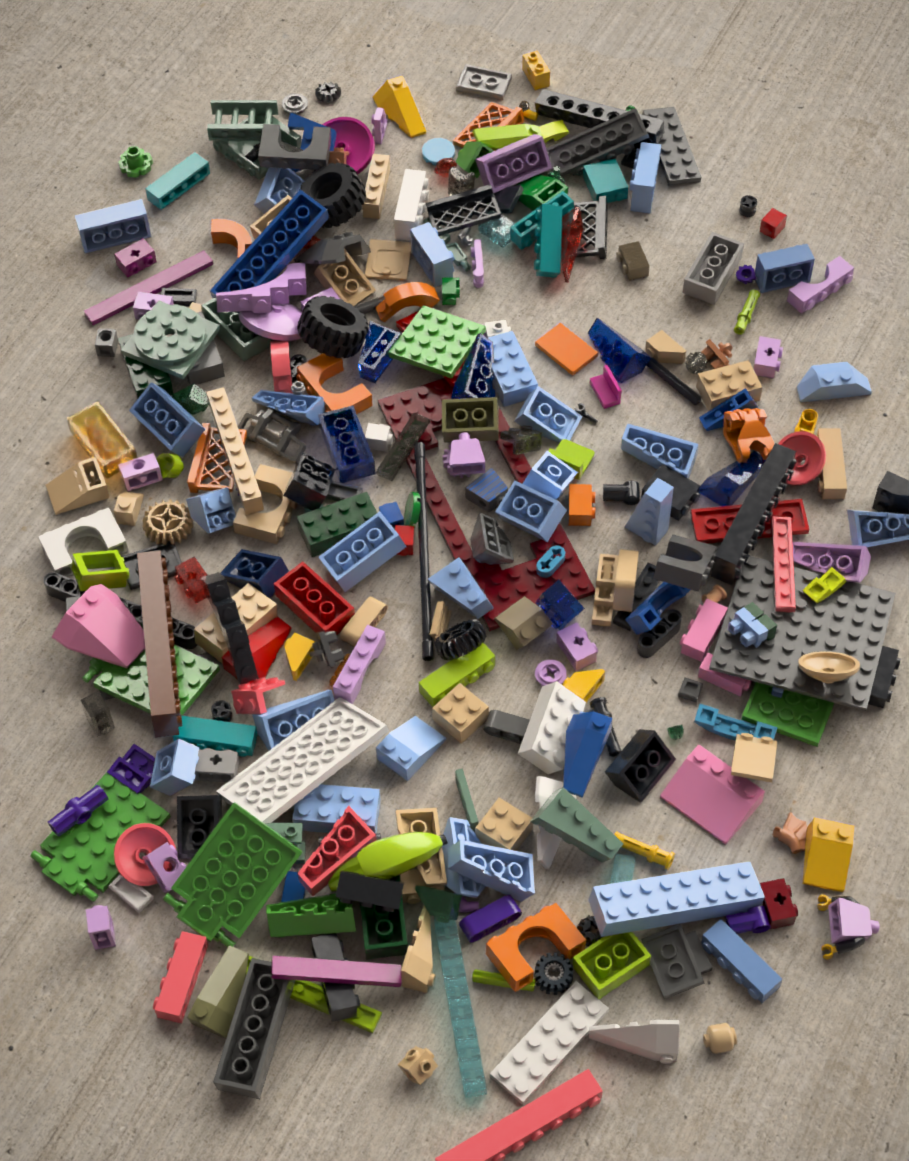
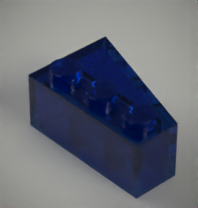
M370 321L369 330L365 337L366 341L358 362L360 378L376 384L393 360V358L389 357L388 352L400 338V332Z

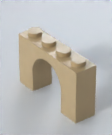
M262 464L259 465L255 474L259 490L279 496L282 499V503L277 509L268 513L255 512L246 515L244 509L239 508L233 521L235 533L274 544L278 543L279 539L284 536L286 523H289L291 520L293 508H296L298 504L283 496L293 472Z

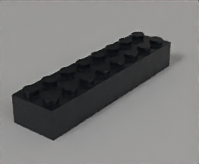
M777 443L774 444L715 554L711 577L733 585L735 579H740L743 569H741L743 564L747 565L750 559V551L755 550L758 536L761 537L763 535L764 525L766 522L769 523L772 517V509L777 508L780 494L783 495L785 493L786 483L788 480L791 481L795 471L793 469L797 463L795 459L796 451Z

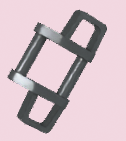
M272 408L268 409L261 417L249 413L243 416L238 429H244L250 418L258 421L251 435L247 433V437L251 441L266 446L275 451V454L278 456H284L298 463L302 452L306 449V445L294 437L301 429L300 423L286 419L277 414ZM272 420L288 427L278 445L261 436L267 424ZM292 439L300 445L294 457L284 453Z

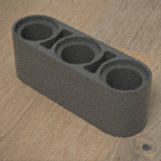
M490 710L483 730L491 736L521 744L530 719L499 710Z

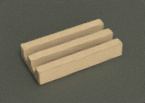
M444 601L437 602L430 635L435 641L441 633L448 629L451 617V610H448V606L445 605Z

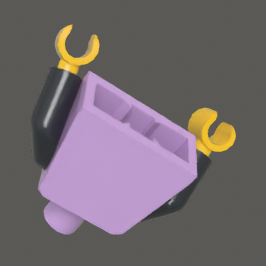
M822 894L818 897V902H825L824 904H817L818 910L826 911L829 909L831 941L835 944V946L830 944L822 946L821 951L826 949L831 951V953L823 955L824 959H831L836 952L841 954L852 951L862 946L865 940L871 937L872 933H878L880 928L879 922L870 920L868 907L861 905L851 896H834L829 899L828 896Z

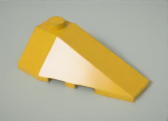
M403 76L387 80L373 95L377 108H384L388 119L395 121L399 128L410 138L426 134V129Z

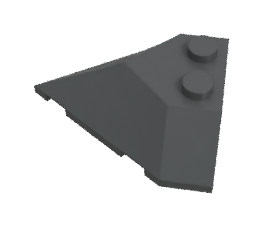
M345 232L340 235H334L332 238L321 239L294 260L295 263H339L346 260L344 248L350 256L371 253V249L360 234L353 235V232Z

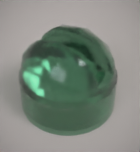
M682 724L667 728L670 738L674 740L681 739L684 735Z

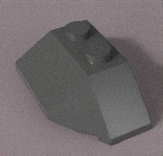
M482 513L478 514L470 539L473 558L479 563H487L489 565L513 563L512 546L507 535L498 526L499 523L496 519Z

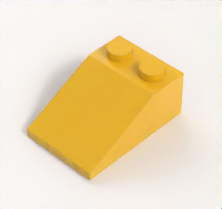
M815 817L812 819L806 832L802 884L844 892L853 848V825Z

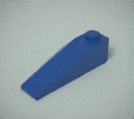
M594 711L573 714L566 730L563 787L570 794L583 798L611 732L613 718Z

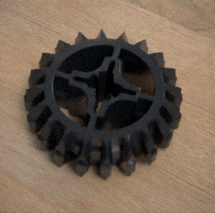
M469 619L468 621L451 626L444 633H441L434 642L438 655L444 660H453L454 658L458 659L461 656L464 657V655L470 654L471 651L481 646V643H484L487 637L485 628L477 619Z

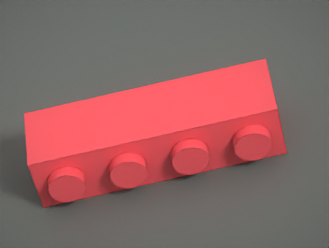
M182 931L180 938H176L173 958L170 957L168 960L167 975L161 980V992L159 997L155 998L153 1004L157 1018L182 1024L208 948L205 936Z

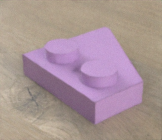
M377 108L376 113L372 115L371 123L374 124L372 136H375V143L382 144L388 119H386L384 108Z

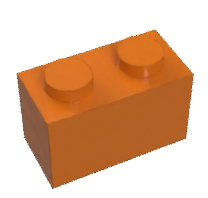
M569 484V526H591V520L595 519V507H592V503H595V492H592V484Z

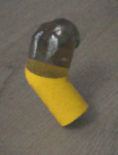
M520 102L519 108H522L523 116L536 121L538 113L530 110L529 102Z

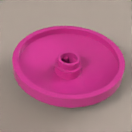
M338 117L322 124L336 130L337 135L334 148H344V151H349V155H346V164L352 167L357 175L360 174L371 162L375 150L374 138L369 128L360 120L351 117Z

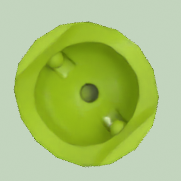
M162 453L156 459L162 478H177L184 469V464L177 454Z

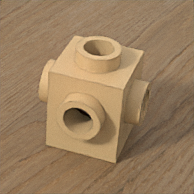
M417 1046L410 1049L398 1064L406 1077L419 1085L425 1079H428L438 1067L433 1060L435 1057L433 1053L427 1048L422 1049Z

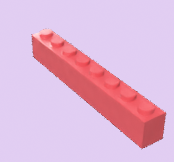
M587 1069L435 1158V1161H503L508 1153L520 1151L525 1147V1143L530 1140H539L547 1130H555L569 1117L574 1119L586 1107L592 1108L599 1104L603 1090L590 1070Z

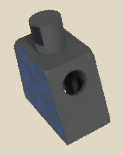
M490 468L465 487V498L483 510L491 512L500 505L508 492V487L494 469Z

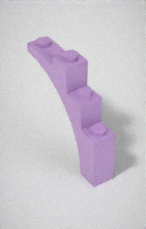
M305 263L288 264L283 274L268 283L244 290L216 293L217 312L253 311V313H270L271 304H288L289 295H307Z

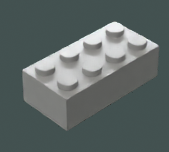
M712 232L684 278L682 293L715 305L742 258L744 243Z

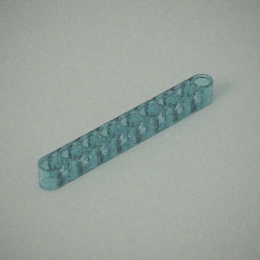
M455 914L434 916V927L465 1099L487 1095L485 1075Z

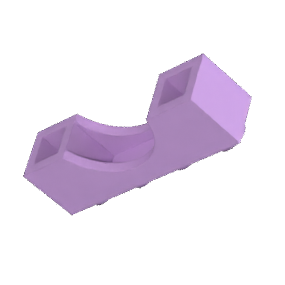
M838 256L827 264L825 281L818 284H809L801 281L789 289L787 302L801 314L806 310L812 309L815 304L824 301L828 295L837 292L841 286L850 283L853 279L854 267Z
M370 625L366 626L333 685L334 699L341 697L351 704L354 703L361 690L363 677L369 664L374 658L378 659L386 644L385 631Z

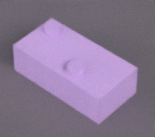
M536 134L475 159L483 185L491 184L493 193L552 169L543 137Z

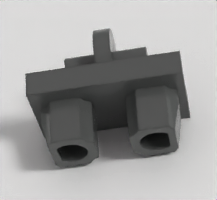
M321 631L316 633L321 648H319L318 642L312 643L314 651L309 653L310 657L316 656L318 662L323 661V653L327 666H335L336 662L344 658L341 648L331 651L329 644L338 641L336 632Z

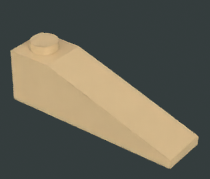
M437 808L395 811L399 834L428 832L440 835ZM441 847L435 855L416 867L426 886L447 885L443 849Z
M429 902L424 903L417 924L419 931H414L412 944L407 949L401 969L402 987L424 993L428 992L429 986L433 987L436 974L433 973Z

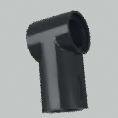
M632 480L626 481L623 484H603V501H623L627 505H636L640 502V485Z

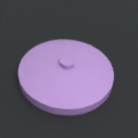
M271 304L270 313L239 311V319L242 324L260 336L281 341L300 339L297 324L302 311L292 304Z

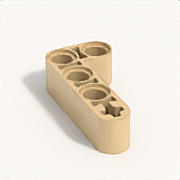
M623 549L619 551L613 610L632 612L639 551Z

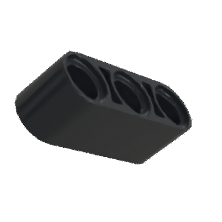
M675 609L668 610L650 631L642 633L638 639V654L643 658H650L680 631L682 614Z

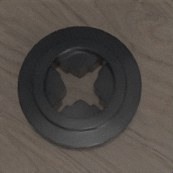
M590 915L581 919L577 926V929L586 939L585 946L587 947L603 938L599 930L597 931V938L593 932H588L591 925L598 929L594 916Z

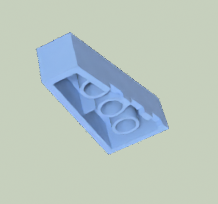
M641 142L640 149L636 151V159L634 161V169L636 170L632 171L629 190L632 191L630 211L651 214L661 144Z
M657 478L644 493L625 528L642 537L644 541L656 546L669 528L674 487Z

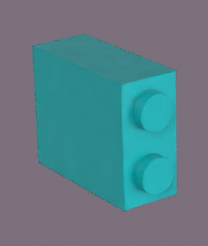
M616 158L583 166V179L593 201H599V196H606L607 203L628 199L629 187Z

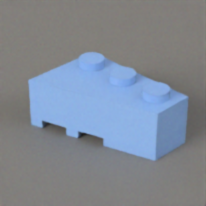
M459 557L428 578L435 589L445 594L477 619L494 608Z

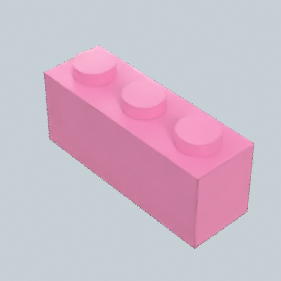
M706 599L703 605L700 604L696 611V619H692L689 623L688 634H683L680 640V645H682L681 653L703 662L723 625L728 607Z

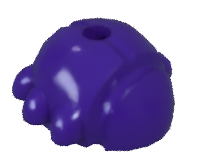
M752 265L739 266V270L736 272L738 281L747 284L757 279Z

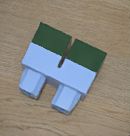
M753 602L735 612L734 619L728 624V631L732 635L738 632L742 634L740 641L745 647L753 644L757 648L765 639L770 641L775 638L777 624L766 614L764 615V612Z

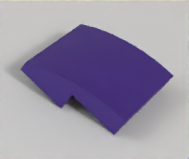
M133 744L123 758L118 757L107 773L139 794V792H143L151 784L155 757L136 744Z

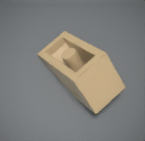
M663 330L646 340L645 352L648 357H653L659 363L683 364L685 362L686 350Z
M125 491L118 496L114 508L117 524L136 525L144 494Z

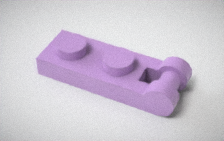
M481 239L474 240V247H471V257L475 258V260H472L473 285L476 288H481L484 285Z

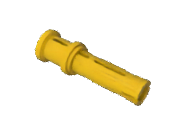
M617 831L614 835L623 843L622 848L646 857L650 863L655 862L665 866L666 870H669L675 857L674 852H666L659 849L657 845L649 846Z

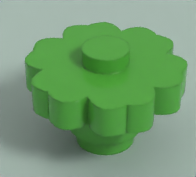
M137 146L129 147L120 155L121 160L118 161L121 172L127 173L128 177L135 178L139 177L140 174L146 175L151 171V165L153 164L150 153L144 152V149H139Z

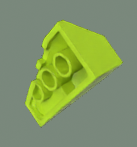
M528 124L473 130L476 142H482L493 150L503 148L534 134L542 136L539 126Z

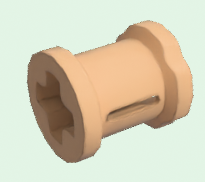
M716 584L708 594L702 595V602L704 603L706 599L718 603L720 600L727 598V593L724 588Z

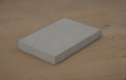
M465 64L456 85V91L503 100L511 82L512 74Z

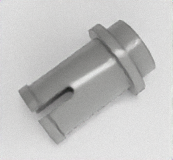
M296 381L291 386L293 394L303 395L305 386L302 382Z

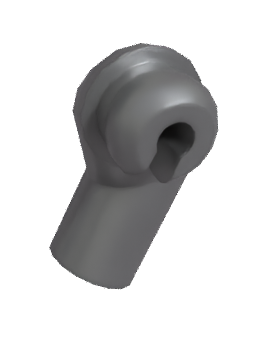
M471 227L461 229L458 234V239L464 246L471 245L473 238H470L468 235Z

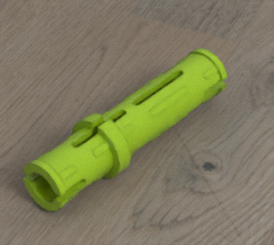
M753 289L749 292L742 312L737 316L738 321L734 327L736 334L743 335L747 324L751 322V315L760 297L759 291Z

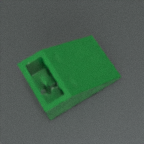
M538 174L517 184L521 185L524 189L519 201L532 211L562 191L568 195L569 187L556 178Z

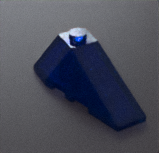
M596 318L588 331L595 348L601 354V360L608 365L614 378L619 383H623L642 373L651 359L641 348L599 318Z

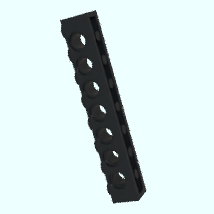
M542 89L535 101V110L538 115L555 120H563L564 122L586 128H593L628 112ZM639 114L649 135V138L640 142L658 144L665 132L664 120Z

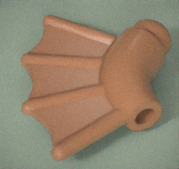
M790 812L783 828L775 827L772 836L788 845L792 854L805 851L806 821L799 820Z

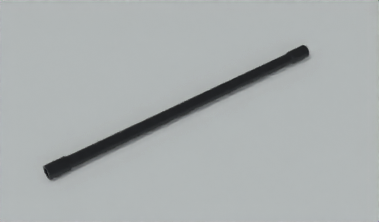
M417 442L414 444V459L416 461L417 493L420 495V499L417 498V502L421 504L418 519L423 637L422 659L424 661H432L434 659V644L430 635L432 620L430 582L428 580L430 572L425 477L426 455L425 444Z

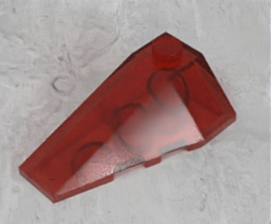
M580 207L573 208L562 217L561 261L566 283H569L584 232Z

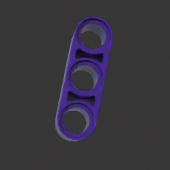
M506 895L464 917L459 922V926L468 941L473 943L514 922L522 915V912L513 897Z

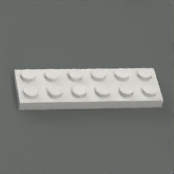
M575 981L490 1073V1077L523 1105L588 1035L590 1026H596L609 1012V1008Z

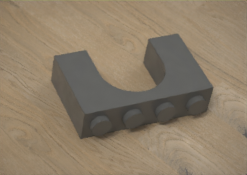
M263 124L258 155L260 167L318 170L323 165L328 166L332 139L330 127H313L311 144L303 151L288 152L280 147V125Z
M673 534L669 540L666 555L661 554L657 561L653 579L699 591L701 585L705 586L710 572H712L717 547Z

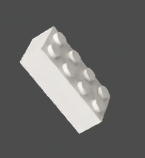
M405 169L394 217L395 241L411 242L410 229L423 224L424 216L422 213L426 212L425 200L428 201L429 190H426L428 189L429 179L426 178V171Z
M557 681L543 686L518 754L546 774L563 770L565 764L566 730L573 714H579L580 711L583 712L586 702Z

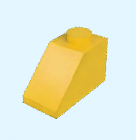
M295 632L291 638L286 640L284 648L294 681H297L312 659L309 653L314 651L312 643H315V641Z
M597 669L575 672L570 678L567 677L562 685L587 703L604 682L605 670Z

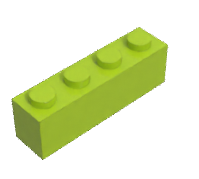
M481 643V646L471 651L470 654L450 660L418 682L419 693L434 707L459 683L465 687L470 683L476 682L484 673L492 671L495 667V655L484 643Z

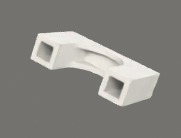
M109 508L99 510L92 515L82 517L75 522L65 524L58 529L38 536L45 555L55 573L66 577L73 575L71 570L72 560L68 554V549L75 540L81 537H96L103 542L107 551L118 550L120 555L129 551L126 540Z

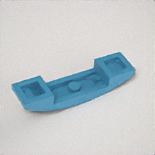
M699 704L694 722L714 734L736 741V735H741V733H749L756 738L770 737L774 740L777 727L757 722V725L719 714V709Z

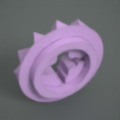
M542 661L535 670L536 681L541 686L556 681L561 684L565 681L566 669L559 661ZM547 669L551 674L555 673L554 679L547 676Z

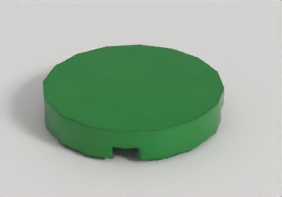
M410 492L404 512V526H414L413 524L418 522L421 504L417 502V498L420 499V495L417 492Z

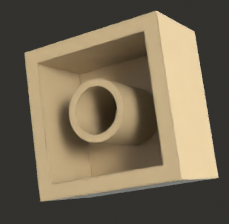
M461 683L432 708L433 721L461 744L487 720L489 715V706Z
M498 798L476 826L475 834L480 842L485 845L517 851L533 830V823L530 822L532 817L503 799Z

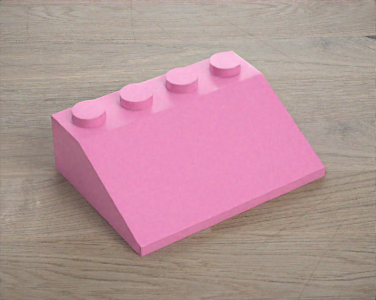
M698 745L685 759L661 793L660 798L726 845L762 803L765 791L747 778L731 775L732 767L701 745Z

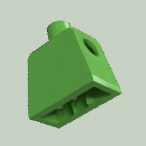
M467 141L463 149L459 150L456 163L463 170L478 179L480 172L475 159L494 150L482 142Z

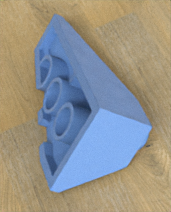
M260 390L252 397L253 402L269 409L272 408L276 412L301 423L318 425L326 417L323 397Z

